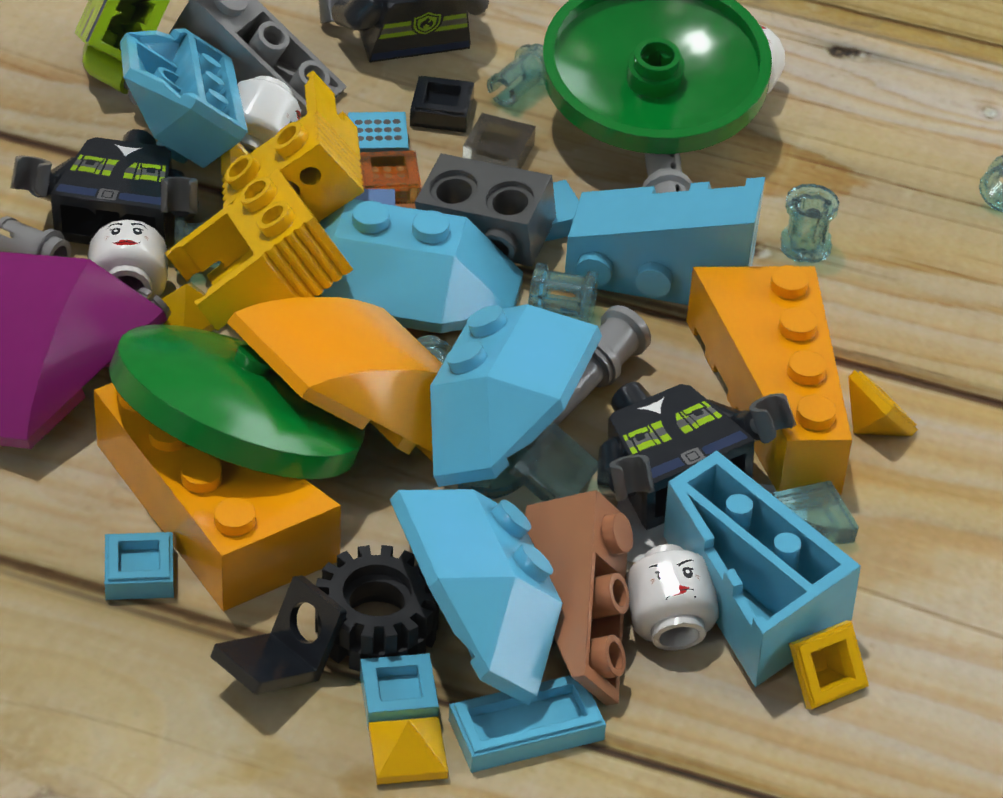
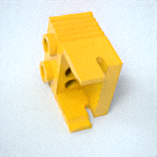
M313 70L306 75L309 80L304 85L307 114L296 122L287 124L274 137L250 153L239 142L221 155L222 188L224 189L222 191L224 195L222 198L224 201L223 208L233 204L234 200L239 197L242 189L249 182L258 177L270 176L271 172L276 168L281 171L319 222L364 192L363 181L361 180L363 175L360 168L361 157L357 126L343 111L337 114L335 94Z
M278 168L272 171L270 176L258 177L249 182L242 189L239 197L234 200L233 204L224 207L165 252L167 258L186 281H189L194 274L205 271L215 262H221L218 267L206 275L212 286L208 288L202 298L194 301L199 310L217 331L227 324V321L236 311L273 300L319 296L323 293L324 289L330 288L333 282L339 281L343 275L354 270Z

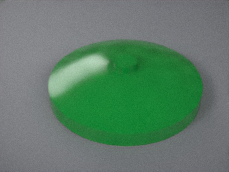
M569 0L559 9L548 26L544 38L542 75L546 90L556 108L567 120L584 133L606 144L625 150L649 154H677L697 151L716 145L737 134L760 111L767 96L772 67L771 49L762 27L751 13L736 0Z
M178 325L140 326L122 335L110 363V378L116 390L145 419L171 436L204 453L251 470L297 479L335 477L345 473L353 466L365 437V429L361 430L302 399L245 341L227 335Z

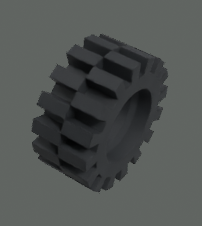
M370 545L358 547V558L353 559L348 551L337 555V567L330 562L322 569V579L317 578L316 586L347 611L330 653L331 659L339 664L346 656H349V669L360 672V659L426 654V646L432 648L436 640V630H438L439 605L432 595L419 565L414 566L415 556L413 553L404 550L398 559L393 557V546L381 545V555H371ZM379 601L395 605L401 610L385 616H370L362 614L353 608L366 602ZM315 609V632H318L319 636L321 620Z

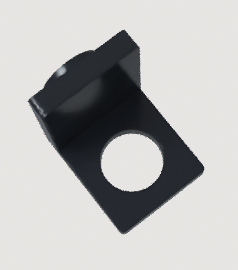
M303 575L294 576L271 633L217 643L214 645L210 657L254 694L274 692L319 681L347 611ZM305 602L315 607L321 620L320 634L314 642L306 640L301 635L297 626V613L300 606Z

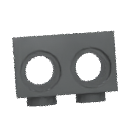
M442 153L439 155L415 200V207L419 210H433L444 214L467 217L513 263L530 267L533 266L556 218L552 175Z

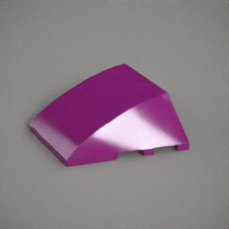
M0 252V446L32 449L85 398L82 387L101 369L110 367L111 360L122 335L140 326L163 325L168 320L164 310L90 259Z

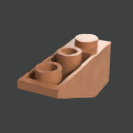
M597 490L526 505L525 516L532 527L528 534L535 548L550 562L553 568L550 578L563 603L554 639L571 677L606 706L619 704L620 676L623 675L626 668V656L622 645L624 613L627 612L630 603L629 590L626 584L627 553L633 546V532L629 519Z

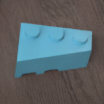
M765 177L747 178L745 186L711 189L710 182L691 183L689 191L656 193L654 186L582 192L567 240L564 283L688 305L693 267L753 266Z
M716 450L668 481L663 536L668 544L678 545L684 550L698 553L705 560L717 596L719 618L716 623L755 688L793 661L789 643L843 621L852 620L861 565Z

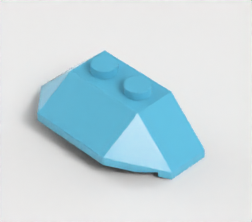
M185 28L173 29L170 34L153 30L127 32L120 41L123 78L153 137L158 140L156 145L168 148L171 151V158L185 164L189 159L200 167L205 168L243 139L248 130L231 57Z
M353 199L319 222L354 270L343 275L339 281L333 282L330 288L324 289L322 294L315 297H341L367 302L384 308L405 328L435 333L463 330L468 318L474 312L484 307L498 305L503 309L514 307L517 304L523 282V272L467 217L444 214L433 210L425 211L382 204L377 201Z
M529 304L503 309L501 306L491 305L479 309L468 318L465 327L430 385L433 477L438 487L496 479L509 466L507 458L531 444L565 410L602 338L597 325Z
M474 489L398 490L389 500L425 581L453 633L467 647L472 658L470 663L479 680L529 705L538 696L563 604L550 578L553 568L547 558L535 548L528 534L532 528L529 520L511 502L501 500L499 503H496Z

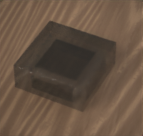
M481 113L463 145L462 158L521 169L535 144L536 126Z

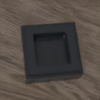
M419 76L410 109V126L466 133L474 98V83Z

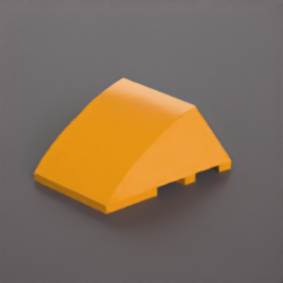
M294 297L249 306L234 312L227 321V324L302 399L361 430L370 422L397 449L409 455L413 448L417 446L433 462L430 385L441 368L442 363L384 308L367 302L341 297Z

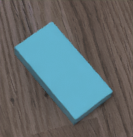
M571 675L541 682L538 696L529 705L503 692L449 704L448 720L471 773L603 741L605 738L606 723L592 694L575 681Z

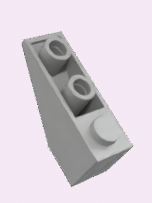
M189 0L169 32L170 34L173 29L185 28L231 57L237 84L240 81L257 76H270L284 82L292 90L303 116L307 114L304 85L309 80L306 75L312 70L333 91L335 98L347 87L258 0Z

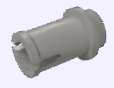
M9 216L0 219V229L10 232L9 236L11 237L0 234V252L60 257L71 256L70 243L65 240L60 231L48 229L43 232L18 222L15 218Z

